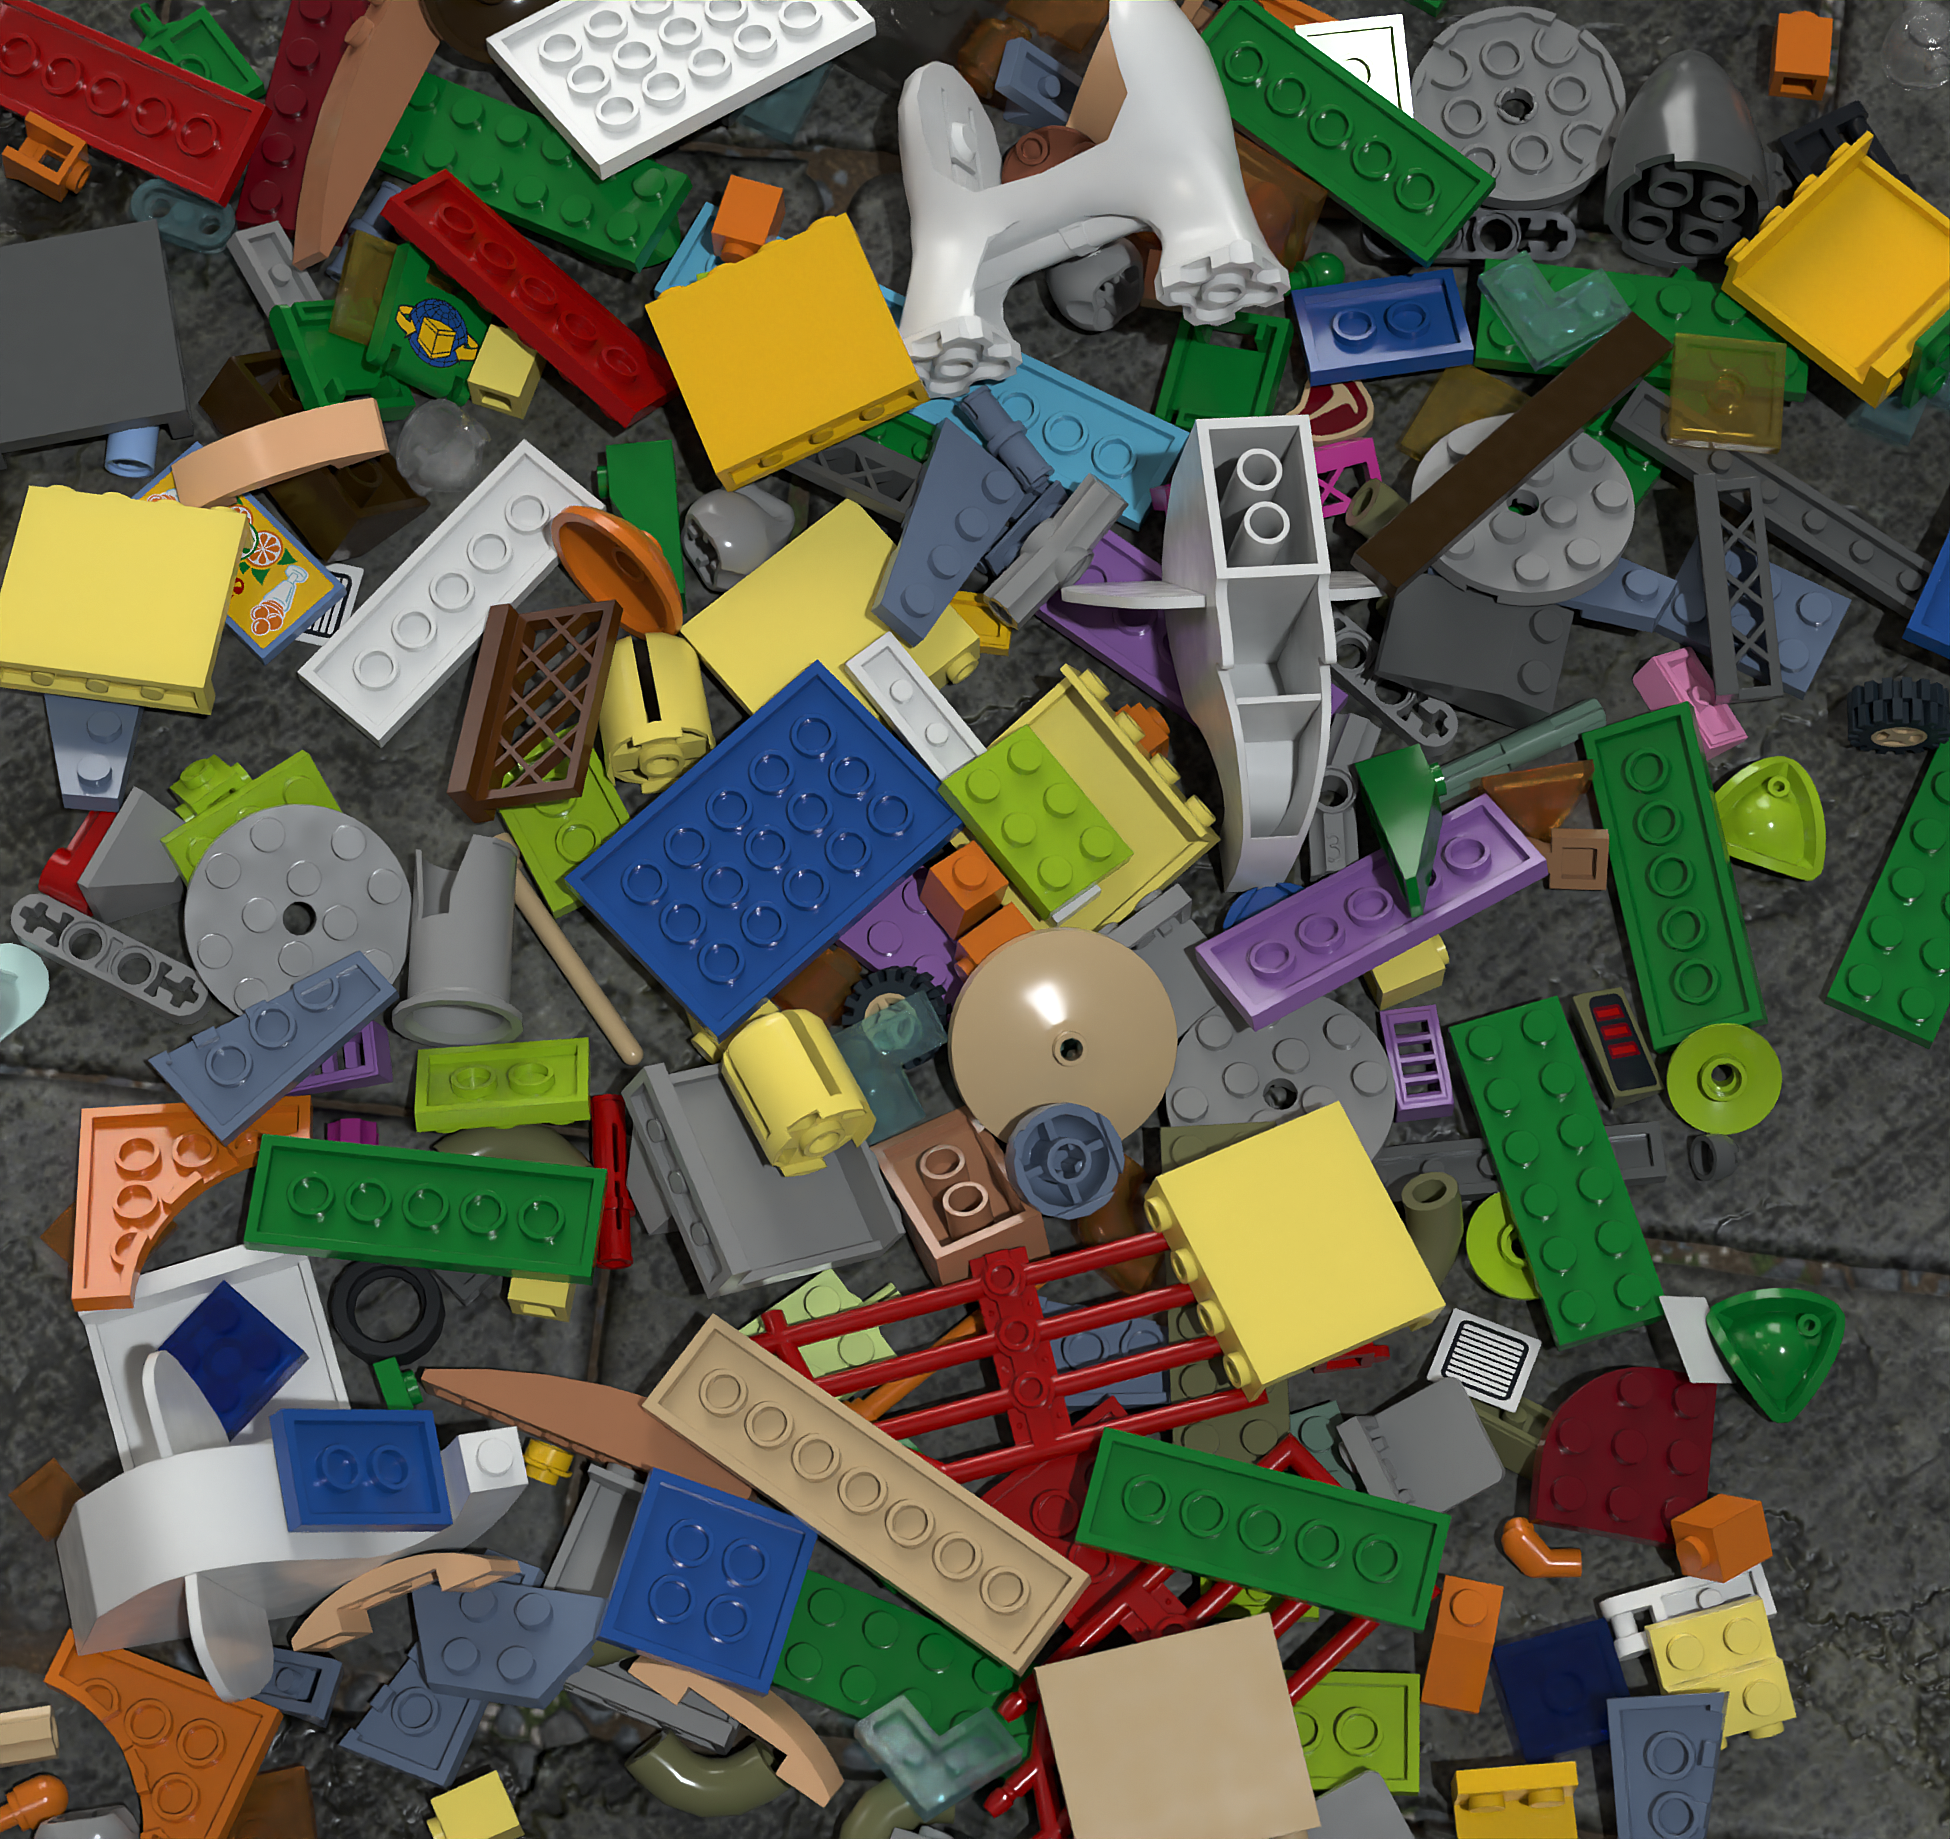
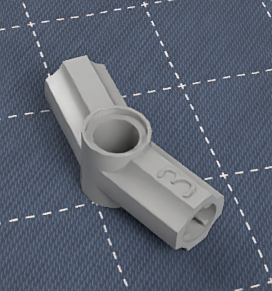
M1089 473L1055 517L1044 520L1029 535L1020 550V556L983 593V601L1006 626L1019 630L1058 589L1061 590L1063 587L1074 585L1083 576L1094 559L1093 549L1104 535L1108 533V530L1123 514L1129 504L1113 488Z
M1336 713L1330 728V739L1321 792L1335 791L1345 801L1334 807L1325 806L1319 801L1317 803L1307 832L1311 883H1317L1359 860L1355 804L1359 794V786L1354 764L1373 757L1382 730L1371 723L1369 719L1353 713Z

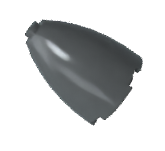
M1684 50L1671 55L1652 72L1634 97L1622 121L1613 146L1607 172L1604 224H1608L1615 236L1622 241V251L1641 262L1666 268H1680L1684 265L1688 269L1698 270V260H1711L1728 255L1742 238H1747L1751 241L1759 233L1758 230L1761 223L1770 213L1769 183L1763 146L1754 118L1741 92L1727 72L1709 55L1696 50ZM1681 206L1680 226L1673 223V207Z

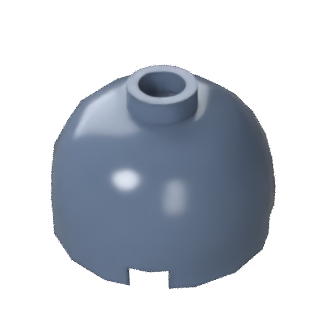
M1061 1102L1039 1107L1019 1121L1008 1138L1004 1162L1008 1182L1021 1201L1043 1215L1070 1220L1091 1215L1109 1202L1115 1193L1112 1189L1117 1183L1118 1174L1123 1173L1125 1159L1121 1138L1109 1119L1100 1113L1094 1112L1089 1107Z

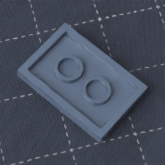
M1697 535L1675 578L1678 581L1675 595L1655 627L1654 632L1686 647L1691 646L1693 650L1711 658ZM1733 546L1725 556L1726 571L1743 584L1758 567L1757 556L1736 546ZM1769 562L1783 692L1803 701L1852 600ZM1758 577L1749 589L1761 598ZM1728 583L1730 600L1738 590ZM1743 596L1731 610L1732 626L1749 639L1763 623L1762 609ZM1764 632L1755 644L1767 653ZM1733 637L1736 655L1744 645ZM1749 650L1736 666L1737 670L1770 685L1768 664Z

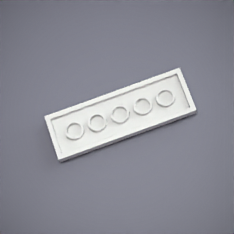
M523 439L297 671L299 679L382 748L482 644L490 606L510 603L516 609L561 562L551 535L553 519L568 506H589L607 512L606 506Z

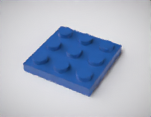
M653 1467L649 1471L595 1640L763 1698L768 1695L818 1534L794 1516Z

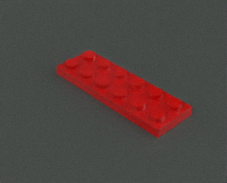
M0 0L1 109L24 119L29 111L83 139L87 142L88 148L222 208H226L273 113L270 108L31 1Z
M446 168L397 193L386 202L380 215L395 227L396 232L403 239L414 243L429 256L443 274L461 284L476 298L478 304L484 310L495 314L517 333L519 340L524 345L536 350L556 367L564 380L580 388L596 402L602 413L608 418L619 422L626 429L680 394L681 391L671 367L663 357Z

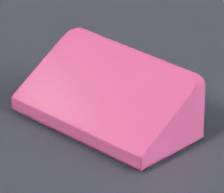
M1691 646L1652 657L1634 675L1633 683L1651 712L1685 701H1689L1694 706L1707 761L1739 745L1748 738L1728 704H1715L1713 681Z

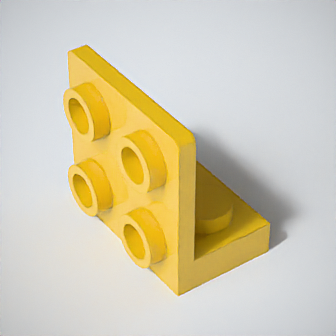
M1576 1761L1455 1771L1451 1781L1456 1838L1578 1839L1573 1794L1578 1787Z

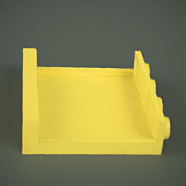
M29 485L0 592V687L211 715L216 697L211 677L243 548L252 549L254 543L247 514L238 513L236 510L224 506L206 509L184 506L180 502L170 499L152 502L130 499L116 492H106L99 495L76 492L63 485H52L48 488Z
M847 498L684 624L679 631L680 638H684L695 650L699 662L702 661L750 717L818 659L891 734L893 729L846 673V662L890 631L935 687L940 690L950 681L953 684H957L966 679L976 669L979 663L978 659L980 658V637L950 604H948L924 640L915 647L911 646L871 612L891 553L897 549V546L858 503Z
M1065 664L1060 670L1066 677L986 749H991L1027 724L1133 851L1134 855L1127 864L1097 884L1101 888L1100 896L1059 926L1099 932L1112 922H1116L1120 926L1136 914L1134 911L1135 907L1144 897L1156 889L1163 891L1221 839L1210 827L1216 821V818L1208 807L1196 795H1192L1187 799L1174 784L1181 776L1172 764L1159 752L1152 757L1139 742L1146 735L1136 721L1124 710L1117 715L1104 700L1111 693L1100 678L1089 668L1082 673ZM967 826L950 841L956 850H959L975 840L1009 882L1001 905L1005 907L1012 901L1035 930L1054 928L1048 919L1046 921L1042 919Z
M1339 1101L1157 1176L1144 1196L1146 1200L1144 1202L1146 1217L1155 1232L1163 1233L1172 1251L1170 1260L1177 1278L1182 1284H1189L1198 1302L1197 1314L1203 1329L1209 1336L1215 1335L1225 1354L1223 1364L1230 1382L1234 1387L1242 1388L1249 1402L1256 1400L1263 1390L1271 1385L1408 1326L1411 1332L1429 1325L1446 1306Z

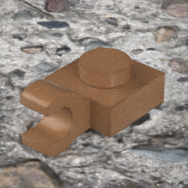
M1551 828L1550 843L1526 837L1547 861L1549 889L1606 890L1609 852L1608 829Z

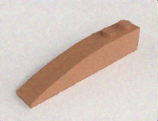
M367 0L371 4L365 15L355 21L345 36V42L349 45L338 64L321 107L307 156L297 212L292 263L300 271L329 257L441 41L425 15L421 0Z
M425 1369L421 1377L427 1394L506 1426H516L517 1430L605 1466H608V1463L622 1465L641 1476L640 1480L645 1482L649 1471L655 1467L755 1502L759 1495V1492L648 1415L642 1408V1404L647 1397L606 1385L553 1375L493 1369Z

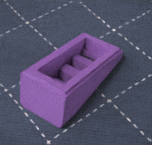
M1436 1004L1379 1011L1384 1051L1389 1059L1395 1082V1123L1452 1116L1455 1104ZM1417 1022L1426 1023L1427 1032L1395 1034L1394 1025ZM1429 1043V1052L1399 1055L1398 1047ZM1432 1063L1433 1071L1403 1075L1402 1067ZM1435 1083L1436 1091L1407 1095L1406 1087Z
M374 1020L371 1021L343 1046L346 1069H338L337 1052H335L321 1064L322 1074L315 1075L314 1070L285 1096L355 1089L392 1082L393 1074L386 1028ZM360 1044H363L365 1065L363 1066L361 1061Z

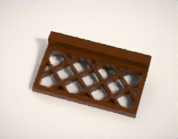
M616 599L519 614L510 603L490 606L446 792L474 823L494 821L497 808L582 797L623 608ZM601 621L599 630L582 646L574 639L591 622ZM556 628L557 632L533 653L537 635L535 631ZM570 643L576 651L557 669L551 672L545 664ZM589 663L591 665L589 677L570 692L564 684L584 665ZM538 670H541L547 678L522 700L526 681ZM559 689L566 698L544 718L540 719L534 711ZM578 709L581 712L578 724L560 740L553 731ZM530 716L536 725L511 746L515 728ZM548 736L555 745L530 767L523 758ZM568 757L570 759L566 780L544 782L542 780L564 758ZM519 763L526 772L509 787L501 788L504 776Z

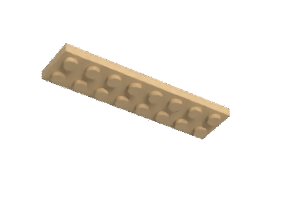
M712 1313L642 1404V1408L648 1415L791 1516L797 1518L808 1528L1019 1677L1023 1675L1091 1583L1090 1575L714 1313Z

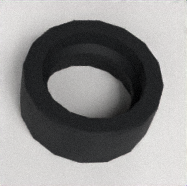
M357 1261L349 1266L336 1284L331 1305L335 1327L341 1339L353 1355L369 1365L394 1356L399 1366L412 1364L427 1354L441 1336L446 1315L440 1287L428 1268ZM394 1277L404 1279L413 1285L420 1294L423 1305L421 1320L413 1333L402 1340L389 1343L375 1341L365 1335L356 1323L354 1312L356 1301L363 1289L375 1280Z

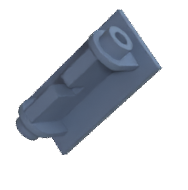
M1055 480L1052 485L1045 482L1036 490L1025 495L1008 519L1015 525L1011 529L1005 525L975 566L978 571L986 574L991 569L995 579H997L1020 556V550L1024 542L1034 529L1047 518H1054L1069 499L1060 481Z

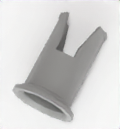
M473 834L459 871L447 870L430 864L423 858L422 850L416 849L407 1000L400 1002L392 1011L393 1028L405 1038L424 1045L446 1048L507 1043L515 1040L523 1032L522 1013L510 1004L518 850L510 843L496 837L492 838Z

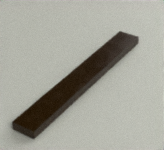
M1633 311L1629 313L1357 549L1350 564L1390 598L1394 599L1669 357L1674 345Z

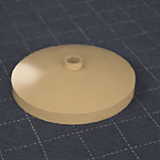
M1055 927L1032 931L1006 942L990 953L975 968L955 1001L948 1028L947 1047L951 1074L963 1102L974 1117L1003 1142H1008L1009 1136L1019 1121L1035 1109L1061 1102L1086 1106L1094 1112L1102 1114L1110 1120L1122 1141L1148 1119L1163 1098L1174 1071L1178 1038L1174 1010L1169 996L1155 972L1142 958L1120 942L1104 934L1080 928ZM1070 1038L1077 1040L1076 1048L1069 1050L1066 1057H1062L1060 1053L1062 1043Z

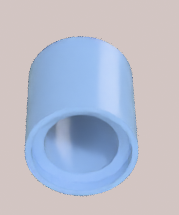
M160 425L108 434L104 465L106 470L115 475L128 478L151 476L155 469Z

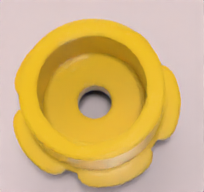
M534 1438L530 1439L525 1453H522L523 1460L527 1463L525 1467L527 1476L556 1486L559 1477L569 1478L572 1476V1472L568 1471L574 1457L572 1453Z

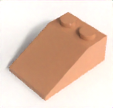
M966 1105L869 1147L877 1157L879 1172L890 1197L897 1204L906 1231L924 1268L936 1287L973 1278L969 1260L984 1257L985 1254L1004 1249L1011 1250L1025 1246L1030 1263L1051 1258L1041 1212L1031 1208L1019 1199L1008 1182L1003 1151L991 1132L974 1117Z

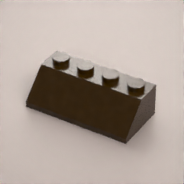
M280 349L229 357L198 402L212 419L214 427L225 437L278 418L305 411ZM390 452L340 469L330 464L265 486L275 498L281 511L291 518L307 538L313 551L320 555L326 563L365 555L426 512L431 505Z

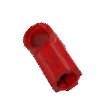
M90 810L68 847L57 849L47 861L39 879L38 890L89 917L94 916L77 882L118 812Z

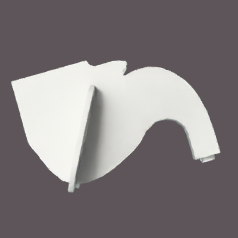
M1309 414L1196 419L1172 477L1163 540L1162 581L1101 582L1072 585L1061 589L1062 601L1117 608L1164 609L1171 655L1184 705L1210 748L1223 791L1225 812L1219 835L1221 840L1218 844L1225 893L1246 892L1256 887L1259 890L1264 887H1276V883H1284L1303 845L1319 800L1330 739V664H1336L1337 662L1331 601L1382 597L1387 594L1361 572L1331 571Z
M166 1350L149 1354L144 1364L142 1384L150 1421L162 1459L131 1469L78 1500L74 1504L56 1542L77 1655L81 1656L192 1637L197 1657L206 1677L222 1701L235 1703L258 1695L271 1680L273 1674L274 1653L268 1620L312 1613L330 1595L348 1582L376 1567L395 1560L430 1553H458L490 1529L509 1510L529 1484L517 1427L458 1435L444 1450L440 1451L453 1525L441 1532L289 1533L274 1444L231 1446L218 1416L197 1384L176 1358Z

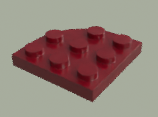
M1630 1367L1601 1375L1577 1389L1566 1401L1558 1406L1541 1434L1533 1467L1528 1523L1676 1550L1670 1520L1707 1501L1717 1383H1691L1687 1373L1663 1368Z

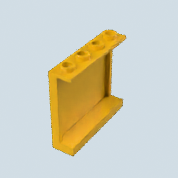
M1867 131L1852 146L1847 142L1843 143L1830 157L1826 170L1819 177L1810 174L1799 185L1792 197L1793 201L1785 209L1781 206H1776L1763 220L1758 230L1759 233L1751 241L1747 238H1742L1731 249L1724 262L1729 268L1721 290L1876 409L1906 379L1915 342L1950 309V219L1866 155L1874 137L1872 133Z
M846 212L837 217L827 216L813 222L806 231L787 240L778 239L768 242L758 250L757 254L737 263L721 264L713 268L707 274V277L687 286L671 287L663 291L657 297V300L644 305L715 474L727 491L737 490L930 401L926 388L915 369L863 251L859 236Z

